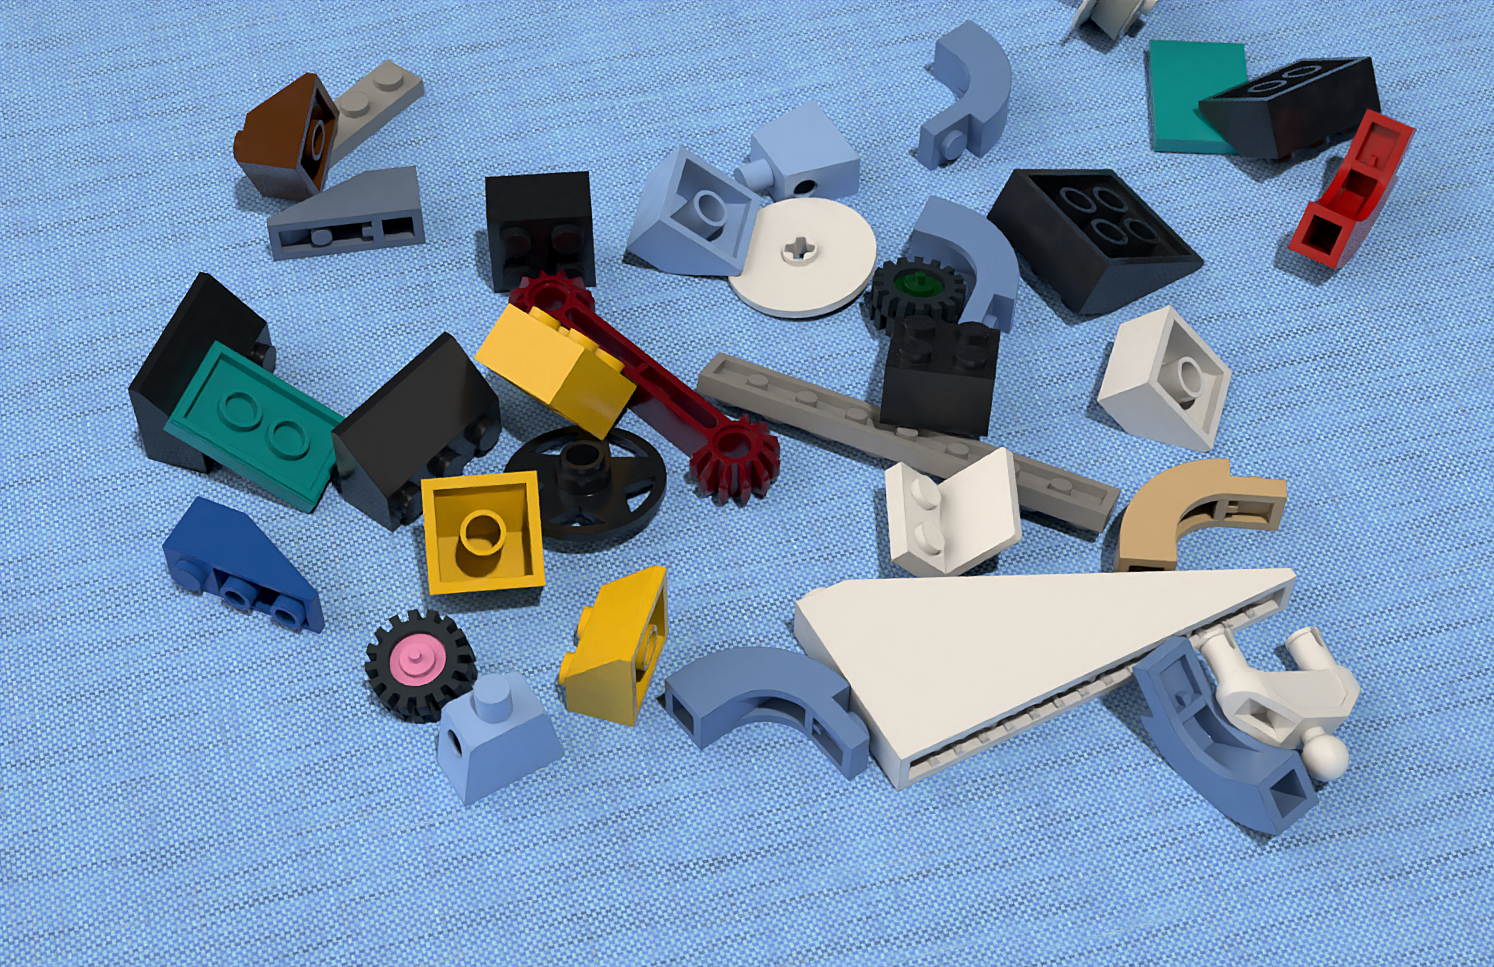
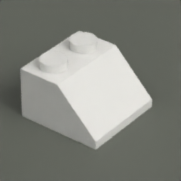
M1171 305L1120 324L1097 402L1130 435L1204 453L1213 449L1232 371Z

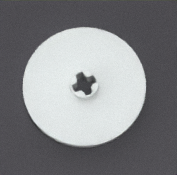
M813 197L779 201L758 210L743 272L738 276H727L733 291L743 302L765 314L783 318H805L825 314L847 304L867 286L877 264L876 239L867 221L855 210L839 202ZM799 254H804L803 259L797 260Z

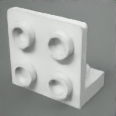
M1005 447L997 449L938 485L928 476L918 473L903 462H899L884 471L891 561L919 578L957 577L1016 544L1022 538L1013 453Z

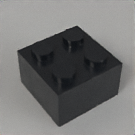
M589 171L485 177L486 222L494 293H507L510 290L519 288L522 277L538 279L541 269L548 276H555L563 269L568 280L582 277L586 288L596 287Z
M911 315L906 318L895 316L885 365L879 423L988 437L1001 329L989 328L987 325L975 321L953 324L937 322L925 315Z

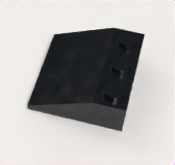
M1014 169L986 216L1004 234L1012 248L1016 249L1030 263V270L1040 279L1047 281L1061 296L1062 304L1070 311L1080 315L1113 312L1200 270L1205 263L1112 169Z

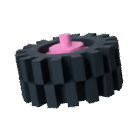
M418 609L407 610L408 621L402 622L397 614L388 619L393 627L389 632L385 631L381 626L376 630L374 635L379 643L377 645L368 643L366 654L371 662H364L365 672L370 678L368 682L382 705L389 712L392 710L397 718L406 721L408 716H411L416 724H426V715H432L434 720L438 722L441 721L442 708L448 702L473 690L470 680H477L478 670L474 664L477 660L461 628L458 629L455 621L446 615L442 620L439 613L435 610L427 609L426 617H421Z

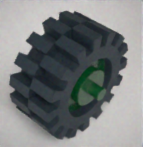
M915 256L914 262H908L906 257L897 258V264L891 260L884 262L883 268L878 267L875 270L872 279L868 314L870 321L874 320V327L878 331L886 328L885 335L890 338L895 316L906 318L911 315H925L937 322L958 324L963 313L966 284H963L964 278L961 274L954 275L955 269L949 265L941 269V261L932 259L930 264L923 263L924 257Z

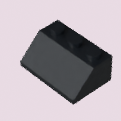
M1371 56L1301 58L1198 101L1199 109L1243 158H1265V163L1268 165L1280 164L1294 159V152L1299 149H1313L1324 146L1330 142L1329 136L1333 134H1346L1357 131L1367 109L1382 113Z
M199 272L128 388L148 459L203 474L209 473L215 460L163 430V427L210 347L217 340L270 373L275 366L277 356L276 348L271 343L267 322L208 273Z
M444 331L331 431L344 501L392 533L407 519L416 517L423 510L421 479L459 477L464 467L482 450L485 451L491 448L502 432L499 397L454 336Z

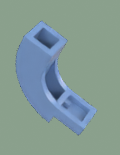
M968 20L936 40L933 77L957 94L960 100L920 126L917 161L930 171L948 160L957 158L964 149H967L980 159L996 145L1006 126L1012 84L1009 59L1000 44L988 32L972 20Z
M930 195L913 229L910 262H914L915 256L924 257L923 263L930 264L932 259L941 261V269L949 265L955 269L954 275L961 274L964 278L963 284H966V291L970 299L958 324L975 321L983 323L989 328L1001 329V332L1010 334L1014 321L1020 280L1018 260L1011 244L1004 234L984 216L963 205Z
M1170 637L1132 667L1149 706L1139 714L1146 730L1162 755L1179 776L1214 808L1244 826L1279 836L1320 802L1298 751L1262 743L1238 729L1228 720L1209 686L1189 638Z
M739 647L722 650L699 658L665 678L666 712L700 750H703L740 726L755 722H774L792 727L808 737L848 781L867 769L870 734L860 717L853 712H848L850 684L835 671L815 659L800 653L773 647Z

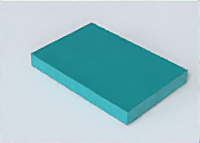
M1150 39L1147 55L1154 151L1240 155L1199 109L1198 101L1248 81L1244 44Z
M215 340L163 427V430L299 510L309 514L315 507L337 465L331 431L345 417Z

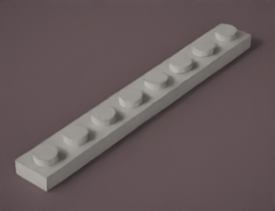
M719 352L698 376L696 392L714 398L721 405L737 406L760 414L770 422L786 423L812 432L819 439L844 443L861 449L863 453L870 457L887 458L898 463L903 462L918 473L926 476H938L948 479L999 449V447L958 433L880 424L881 407L722 352ZM1012 452L1020 509L1048 514L1065 520L1070 526L1077 529H1091L1103 533L1117 507L1121 489Z

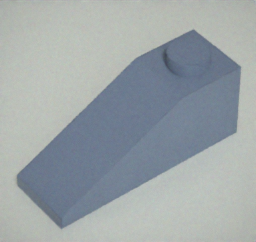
M416 165L364 171L266 219L274 261L426 244Z

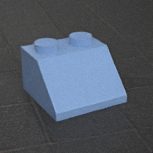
M680 145L647 175L626 249L667 274L738 276L743 272L762 197Z

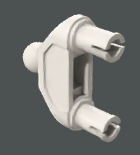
M1310 626L1299 629L1290 635L1285 642L1287 651L1291 653L1300 671L1264 672V670L1251 668L1236 643L1233 632L1229 628H1226L1224 631L1222 628H1218L1204 635L1197 643V649L1203 655L1218 683L1216 687V700L1228 720L1241 731L1267 745L1285 749H1303L1301 755L1302 762L1307 773L1314 779L1330 782L1343 776L1350 762L1348 747L1340 738L1332 736V734L1350 715L1361 691V686L1350 669L1336 663L1322 639L1319 629L1315 626L1312 629Z

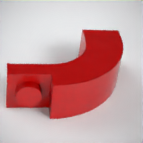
M1367 109L1334 180L1319 200L1309 201L1288 249L1333 269L1342 268L1358 250L1381 213L1399 177L1396 174L1417 129Z

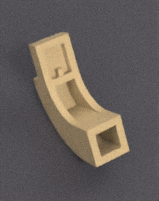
M1221 458L1186 462L1161 472L1143 485L1127 506L1122 519L1113 560V572L1175 571L1177 565V543L1186 535L1203 528L1227 527L1278 531L1287 501L1286 480L1266 479L1259 476H1230V459Z

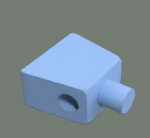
M813 99L755 130L751 135L750 163L735 168L734 178L754 193L767 189L776 202L803 197L835 200L859 193L861 157Z
M510 671L504 675L498 673L482 675L476 680L472 691L448 702L442 708L437 763L465 807L565 756L564 749L545 708L519 671Z

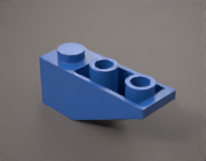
M197 496L162 545L171 578L187 590H203L222 597L226 602L238 609L247 610L251 608L274 617L275 620L286 627L293 629L302 627L320 634L325 627V621L319 594L246 513Z

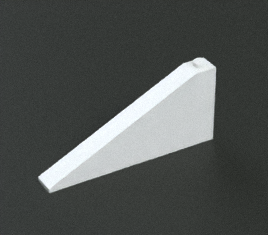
M1291 568L851 579L841 581L828 588L819 587L813 589L802 599L796 601L794 635L808 657L828 666L850 684L848 712L858 715L866 725L870 734L869 749L895 789L899 791L1136 680L1132 667L1172 636L1189 638L1194 652L1198 651L1197 643L1210 631L1222 628L1224 631L1226 628H1229L1234 634L1287 609L1297 575Z

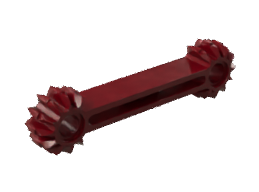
M541 269L538 279L522 277L519 288L510 290L508 304L510 303L529 314L533 306L539 308L561 323L560 326L569 331L571 328L575 329L597 343L599 349L610 354L625 365L620 374L637 386L625 406L690 458V475L693 481L699 482L703 496L719 493V499L723 505L731 497H738L747 505L751 498V493L766 497L767 491L770 489V483L777 482L781 465L778 437L770 435L766 421L751 425V420L747 413L739 421H732L598 316L595 313V299L592 297V292L586 290L582 277L568 280L563 269L555 276H548Z

